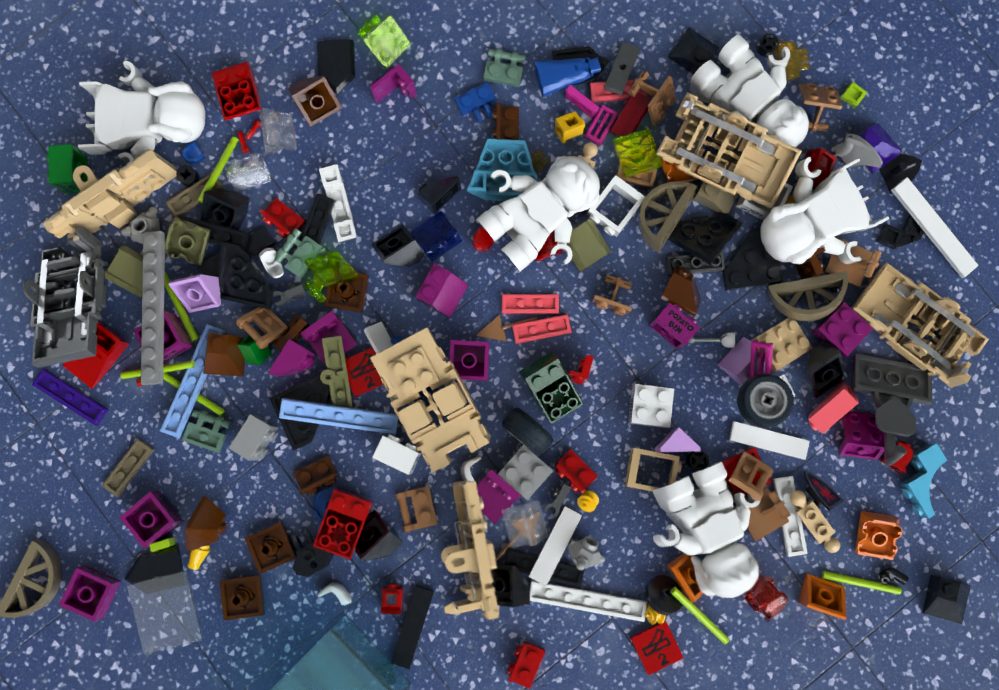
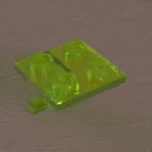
M375 15L369 22L366 21L364 27L357 32L384 69L390 66L412 45L391 15H388L382 21Z
M338 251L304 261L307 267L314 273L313 282L307 280L304 286L309 290V294L315 297L319 303L325 301V296L321 293L323 285L326 287L358 276V273Z

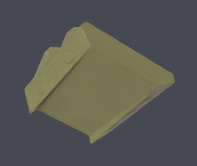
M174 217L169 226L165 242L167 255L174 259L179 257L188 263L201 266L210 236V229Z
M588 219L572 230L570 243H567V246L572 250L573 263L580 272L611 253L592 219Z
M125 245L120 247L109 268L105 271V279L142 298L143 255Z

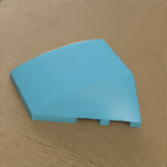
M487 139L467 192L481 199L493 201H507L522 194L521 192L513 191L512 188H509L504 193H499V188L503 187L506 181L503 177H497L495 180L490 178L496 170L506 171L510 178H513V176L529 175L538 182L526 142L524 140Z

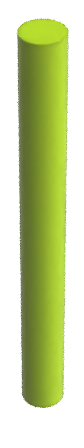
M231 137L198 198L199 202L203 203L205 191H212L239 141L238 138Z
M165 272L164 286L192 342L199 340V337L180 299L168 285L170 279Z
M194 360L165 364L163 365V373L194 368L195 362ZM141 369L123 371L120 373L122 379L140 377Z
M167 372L163 373V380L178 389L181 381ZM199 393L196 401L219 416L225 414V409Z
M822 571L821 574L823 579L899 595L902 592V588L899 586L828 571Z
M676 587L671 589L670 593L723 644L729 642L730 639Z

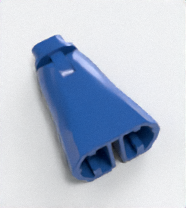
M586 57L534 61L535 74L542 97L548 96L569 85L585 81L593 77L594 73L601 72L598 58L590 59Z

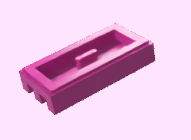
M568 86L565 98L594 119L599 107L574 87Z
M602 104L584 138L590 139L591 142L601 146L619 113ZM603 111H606L607 113L604 116L599 127L597 128L595 134L591 135V132L594 129ZM610 114H612L613 117L611 118L601 138L598 139L597 136L599 135L601 129L603 128Z
M755 339L751 342L749 378L763 373L771 374L773 343L766 344L765 341L758 342ZM760 347L758 374H756L757 349Z

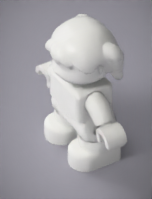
M738 34L723 47L718 57V60L729 68L731 73L726 77L721 75L720 68L712 60H709L692 76L689 90L700 101L712 103L731 113L740 114L748 121L767 129L766 134L774 135L795 148L803 142L807 135L809 119L805 110L801 106L795 105L789 99L778 100L780 93L787 84L785 67L790 58L788 47L784 46L780 56L782 60H775L773 55H768L767 64L771 68L769 75L764 71L760 60L749 49V43ZM723 114L720 120H723L727 115Z
M123 61L124 67L131 71V73L126 78L121 76L119 80L127 86H132L135 91H124L96 81L79 82V85L90 92L95 99V112H86L88 117L95 119V124H86V127L94 135V144L78 145V148L90 155H104L111 150H121L133 146L130 150L131 154L124 152L117 155L125 162L129 160L131 162L149 149L154 151L156 143H160L162 137L173 142L188 143L197 139L204 129V105L193 92L190 85L183 81L170 82L154 87L142 77L141 71L129 61Z
M562 156L556 158L546 177L539 182L529 175L513 176V178H510L506 171L496 170L493 172L490 178L495 180L497 177H503L506 181V184L499 188V193H504L509 188H512L513 191L521 192L522 194L499 205L492 206L488 211L480 215L476 222L485 228L494 242L501 238L505 232L510 236L513 241H510L501 251L511 259L518 268L517 271L519 273L537 258L538 252L553 231L557 245L551 250L550 255H555L559 249L564 250L567 256L563 261V265L569 263L572 259V250L567 246V243H570L572 225L568 218L577 212H582L597 205L600 198V181L595 170L582 158Z
M811 157L800 161L796 165L795 173L799 178L793 191L796 203L774 207L764 219L760 228L761 241L766 251L774 259L781 262L802 264L818 248L825 247L826 251L824 253L838 255V259L844 264H851L862 260L860 256L853 257L850 252L851 247L857 246V241L845 244L834 236L865 231L885 222L889 217L872 221L864 203L869 197L862 198L858 190L862 189L863 186L856 187L850 178L846 168L859 162V158L833 171L829 177L815 188L813 193V180L811 179L819 176L821 170L817 169L813 172L808 170V163L811 162Z
M721 461L708 465L704 470L692 473L695 483L699 487L697 490H694L689 476L683 477L680 481L668 486L652 490L659 507L666 512V515L683 532V534L679 533L673 524L667 525L665 530L669 533L668 540L663 535H654L653 540L658 546L667 547L674 545L675 548L685 554L694 555L691 557V561L694 565L696 582L702 593L708 596L717 595L723 598H734L751 589L759 576L758 563L752 557L747 546L740 543L732 544V542L744 536V531L749 525L751 513L749 508L756 507L761 500H753L748 493L747 502L743 493L734 494V501L738 507L733 509V498L727 489L725 481L727 471ZM696 554H707L703 561L695 556Z

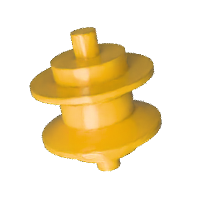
M585 490L584 493H581L577 503L583 511L592 512L598 505L599 498L593 491Z
M650 605L647 606L646 613L644 614L652 625L656 624V622L659 624L664 623L666 617L665 615L658 614Z

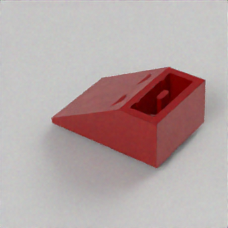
M248 62L212 72L225 121L261 110L257 82Z
M98 320L96 328V356L64 362L62 365L91 389L98 384L129 346L126 340L100 320Z
M340 488L334 489L313 547L351 560L367 521L373 500Z

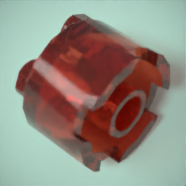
M759 575L753 587L744 592L747 595L744 599L757 614L761 612L765 616L763 619L769 622L787 606L789 598L784 592L778 591L775 587V581L769 575L765 577Z

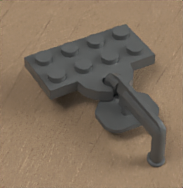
M855 353L852 368V390L872 394L873 402L878 408L875 411V423L878 429L884 432L885 465L891 466L907 453L905 447L901 445L896 446L895 434L911 436L916 431V417L909 410L912 402L930 405L933 402L932 375L929 376L927 374L929 370H921L913 364Z

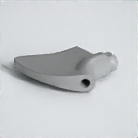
M852 133L847 134L845 141L834 146L831 150V153L835 152L833 155L841 157L845 164L858 158L860 159L859 162L848 168L858 165L880 167L883 164L877 151L866 140Z

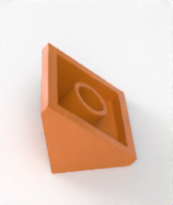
M684 553L666 566L681 587L684 595L694 603L703 593L696 582L694 565L691 561V557L694 555Z
M806 574L798 603L845 620L847 618L845 586Z

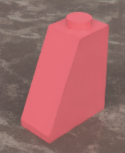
M844 381L840 382L808 415L809 425L815 431L819 430L823 434L859 403L857 394Z

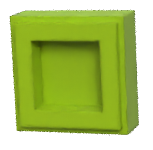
M852 81L840 98L853 108H856L867 94V91Z
M175 537L150 544L149 547L152 552L175 545L176 540Z

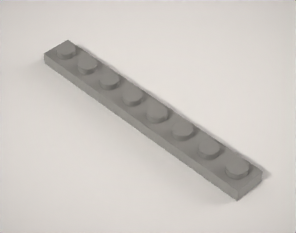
M163 231L143 233L142 385L163 384L165 233Z

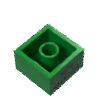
M72 144L48 146L49 153H47L46 157L49 163V171L47 172L49 184L66 194L79 193L80 189L73 179V172L79 166H88V156ZM82 173L80 175L83 182H87L88 177L86 173Z

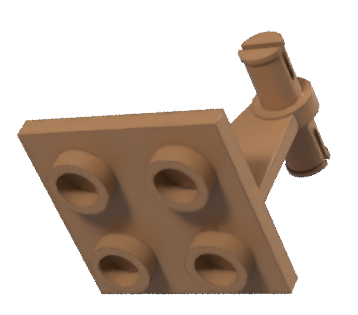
M643 70L641 75L633 81V86L628 93L634 97L638 90L641 89L653 97L648 104V110L652 125L656 127L658 122L664 119L668 108L675 103L676 95L672 77L668 76L660 89H656L644 83L649 73Z
M812 83L800 84L799 88L803 103L816 106L813 121H809L808 129H811L812 132H816V130L827 132L829 124L818 122L824 107L842 109L837 89L831 86L819 87Z
M838 238L839 240L843 241L845 244H846V243H849V242L846 241V240H843V239H841V238ZM859 246L851 247V255L862 258L861 261L851 264H844L838 259V255L831 254L824 273L833 274L847 271L848 283L859 288L864 276L872 278L875 268L879 266L878 260L882 252L878 250L870 252Z
M607 274L604 282L615 285L611 300L595 295L591 302L595 303L594 307L602 310L609 308L613 310L612 313L620 316L630 313L632 307L615 302L614 300L618 288L622 287L630 290L632 282L622 280V277L619 276L616 278Z
M768 488L763 490V496L759 505L749 508L751 513L747 529L755 542L788 523L787 517L791 516L784 506V500L781 501L776 491L771 493Z

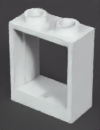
M615 175L601 193L597 205L592 206L588 210V219H592L596 225L600 224L604 227V231L610 236L614 235L617 237L642 205L645 196ZM612 189L634 204L619 226L596 210Z

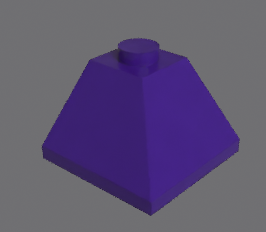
M879 123L859 135L877 151L883 161L880 167L866 166L872 174L902 153V150Z

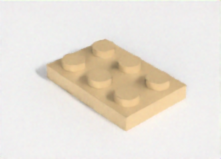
M791 318L785 319L754 338L758 342L773 343L772 373L780 370L813 348L797 321Z

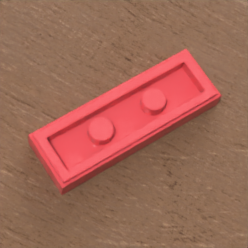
M628 80L622 95L604 90L606 82H592L589 84L590 100L593 103L628 100L630 97L628 91L633 86L634 80ZM641 89L638 90L639 93L647 97L646 92Z
M502 294V314H559V294Z
M568 314L512 325L515 344L572 333Z

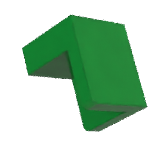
M250 335L237 344L245 361L249 364L260 365L272 354L269 346L260 349Z

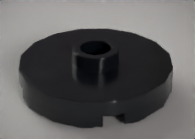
M665 575L656 576L648 582L645 596L654 611L667 616L677 612L683 604L670 593L673 587L682 592L681 587L675 580Z

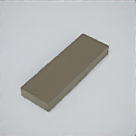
M212 172L166 202L175 217L178 218V215L183 216L202 204L198 201V198ZM219 179L216 181L212 191L224 189Z
M137 438L101 486L114 496L120 497L155 449L142 439Z

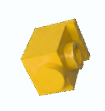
M576 111L555 119L554 131L562 144L566 143V140L583 134L585 123Z

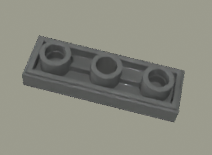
M622 43L604 90L619 95L623 94L639 55L640 47Z
M723 251L711 265L692 254L666 257L668 276H671L676 266L688 269L691 274L725 270ZM693 261H697L698 266H695Z

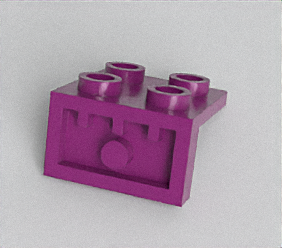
M400 64L389 68L386 75L381 79L374 80L370 87L376 103L380 102L397 87L404 96L408 95L411 99L417 95L414 81Z
M333 311L300 333L310 343L324 365H326L322 338L341 335L344 354L357 345Z
M849 411L842 417L845 439L838 448L839 455L878 460L884 452V432L876 426L875 415Z
M492 469L476 486L478 495L482 497L484 509H481V512L494 524L521 496Z

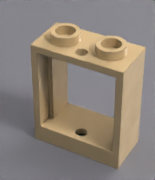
M631 448L624 486L648 491L658 488L636 483L640 455L672 460L668 485L678 481L676 480L677 472L680 473L682 461H679L680 456Z

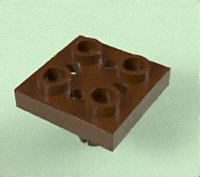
M331 269L324 306L326 308L363 313L369 275Z
M279 522L244 538L259 575L297 557L283 522Z
M261 574L220 580L224 621L265 615Z

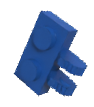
M488 82L454 98L462 116L473 112L477 122H482V116L477 110L482 107L488 118L493 116L488 104L496 101V97Z

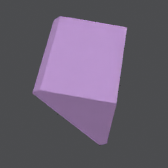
M199 274L168 283L189 313L221 305L219 277Z
M745 337L717 364L740 386L750 379L752 341ZM757 349L756 374H758V369H759V365H758V361H759V351H758V349Z
M681 428L672 429L654 448V452L700 451V446Z

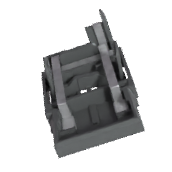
M76 227L75 233L77 236L67 238V242L81 252L80 255L71 251L72 256L69 257L67 252L61 247L43 250L40 272L35 273L34 282L29 279L23 283L24 294L32 301L30 328L35 331L32 365L37 368L96 356V328L98 320L101 319V314L98 312H101L102 308L106 306L107 287L103 284L104 269L102 268L105 262L100 259L103 242L85 228ZM70 281V283L67 284V289H65L64 287H62V286H66V282ZM76 282L77 288H72V285ZM72 298H76V305L74 308H71L70 303L72 302Z

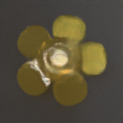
M537 150L535 155L529 153L533 168L535 167L537 172L542 171L543 165L548 163V158L542 157L543 152Z

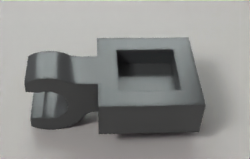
M302 284L291 285L288 287L289 290L284 293L280 291L273 292V297H281V300L275 303L276 306H282L288 301L292 302L308 295L306 288Z
M562 484L561 487L558 485L553 493L555 497L554 502L548 503L544 508V512H547L550 507H554L555 513L553 516L557 517L559 509L571 487Z

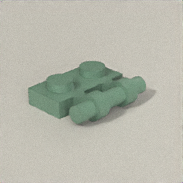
M499 48L497 50L489 49L488 56L495 57V61L487 60L484 81L520 87L523 67L517 66V62L525 63L526 55H521L515 51L513 53L505 52ZM501 59L511 60V65L500 63Z
M295 228L292 234L289 233L287 236L288 240L283 247L278 249V254L274 260L281 264L284 258L287 259L288 262L285 268L299 278H302L323 247L308 236H305L300 241L298 237L302 232ZM295 244L298 246V248L296 249L294 254L291 255L288 252Z
M195 409L192 417L198 418L197 423L188 422L182 441L220 453L227 436L220 433L222 427L229 429L232 422L225 420V417H216L210 415L207 411ZM205 422L214 424L213 429L204 427Z

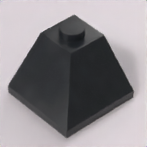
M688 28L668 58L694 75L705 62L712 59L719 47L691 28Z
M455 176L423 184L418 190L419 200L433 214L437 213L461 190L460 178Z
M233 190L205 191L200 221L239 231L247 215L250 198Z
M403 224L372 244L385 264L410 267L425 257L418 243Z
M826 340L810 350L807 374L814 397L818 398L847 378L841 352Z
M373 510L368 515L355 552L363 562L389 557L403 542L380 514Z
M496 564L497 568L490 569L493 578L492 586L495 589L494 592L499 606L518 607L530 604L529 583L516 566Z
M931 575L922 613L962 624L971 586Z

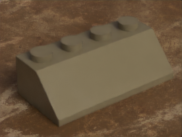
M742 137L737 147L734 150H730L738 156H740L742 153L738 151V148L743 140ZM725 153L721 156V158L729 162L726 167L727 170L731 162L736 164L738 161ZM722 175V177H721V179H720V181H719V183H718L719 185L721 184V182H722V180H723V178H724L723 175ZM702 181L693 201L719 214H728L738 194L736 193L733 196L729 192H724Z

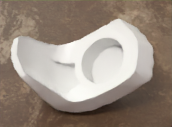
M265 248L259 253V257L266 272L273 278L281 277L284 274L282 264L274 260L277 256L274 248Z
M480 456L462 463L460 469L464 481H474L470 473V467L481 459Z
M338 582L329 583L318 593V597L329 592L334 593L341 602V605L350 604L352 601L349 592Z

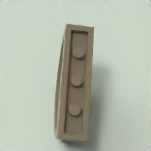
M680 181L668 182L654 188L644 198L640 208L639 229L646 244L654 251L659 253L695 197L697 185ZM675 196H681L678 202H676ZM668 197L672 210L656 201ZM650 207L668 215L648 221L645 220V215ZM663 224L656 236L649 229V227Z
M844 271L768 286V296L774 307L791 319L799 321L819 320L832 314L842 303L848 286V273ZM841 287L837 297L825 291V289ZM812 292L831 303L816 309ZM803 293L806 294L809 310L794 307ZM793 296L788 304L781 299L782 297Z
M43 539L31 541L0 602L1 617L17 618L39 611L49 604L58 592L62 579L61 562L54 548ZM42 555L45 559V563L37 565ZM48 568V583L46 587L30 579L33 573ZM26 586L43 594L32 607H29L24 591ZM18 601L22 610L15 609Z

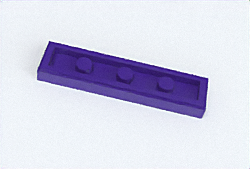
M42 369L32 384L96 426L99 425L109 410L47 369Z

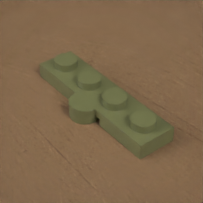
M338 335L322 338L327 368L321 372L320 379L324 384H329L332 405L353 408L342 337Z

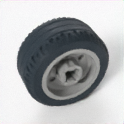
M761 374L752 377L741 386L738 392L737 405L739 412L748 423L757 427L767 428L780 425L788 419L793 410V392L790 386L778 376Z
M520 408L512 409L502 422V427L536 456L542 455L553 441L552 435Z

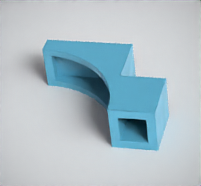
M937 443L927 444L912 453L911 464L919 472L900 483L903 488L902 493L907 499H910L913 504V511L921 518L929 519L936 515L930 502V484L937 469L947 461Z

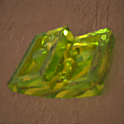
M649 129L613 140L626 178L662 166L660 157L656 155V143Z

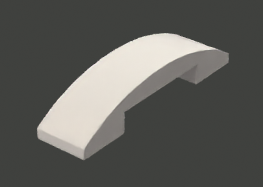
M338 165L319 169L327 197L336 200L331 214L338 242L357 238Z

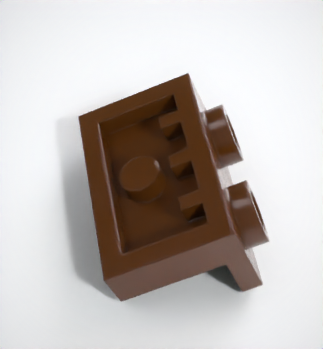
M497 103V109H493V121H497V127H493V139L519 140V107H500V103Z
M825 247L817 249L804 263L795 264L801 280L816 277L823 273L822 262L817 256L826 251Z
M295 314L286 324L288 326V333L272 341L275 348L280 352L288 339L296 343L302 337L300 333L311 326L298 314Z
M326 456L293 473L301 489L300 493H306L307 496L317 492V487L323 484L327 487L335 483V478L339 477L330 456Z

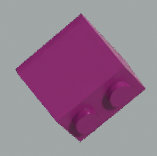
M434 263L415 297L421 303L451 318L468 284Z
M288 339L268 373L282 378L305 372L308 368L311 369L316 361V354Z
M450 340L449 361H452L461 380H488L489 342Z

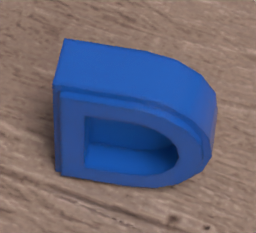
M195 141L188 144L182 151L183 159L189 164H197L206 158Z

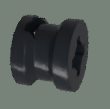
M771 33L765 34L757 44L758 54L763 57L772 55L779 45L778 38Z
M183 165L177 170L176 177L184 186L190 187L199 181V174L191 166Z
M693 451L687 457V464L693 470H703L709 464V457L703 451Z

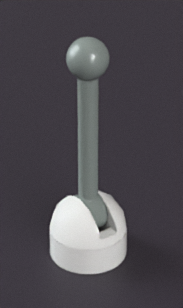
M725 333L721 338L692 337L689 343L721 342L724 347L734 348L735 333Z

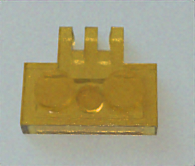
M795 41L779 43L775 50L777 60H782L780 54L784 46L790 50V58L785 67L786 80L799 79V70L811 68L810 63H805L809 61V56H804L808 54V49L796 50Z

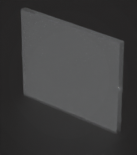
M186 571L127 585L144 654L203 640Z

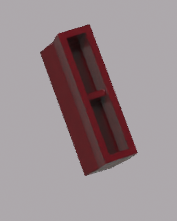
M639 92L634 97L630 95L609 132L623 141L631 139L646 115L648 104L652 99Z

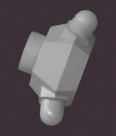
M151 207L148 212H142L130 221L126 228L121 230V234L143 244V233L160 231L159 218L156 216L157 208Z
M589 536L581 540L570 538L567 544L569 555L572 561L576 563L578 570L587 569L605 561L604 555L597 548L599 544L594 538Z

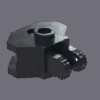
M304 529L302 533L308 543L307 546L303 547L296 534L291 536L297 549V557L292 568L296 575L309 577L330 565L334 554L313 547L315 541L308 529Z

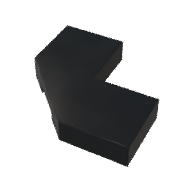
M909 215L902 231L888 224L883 225L876 242L894 250L919 241L924 231L914 218Z

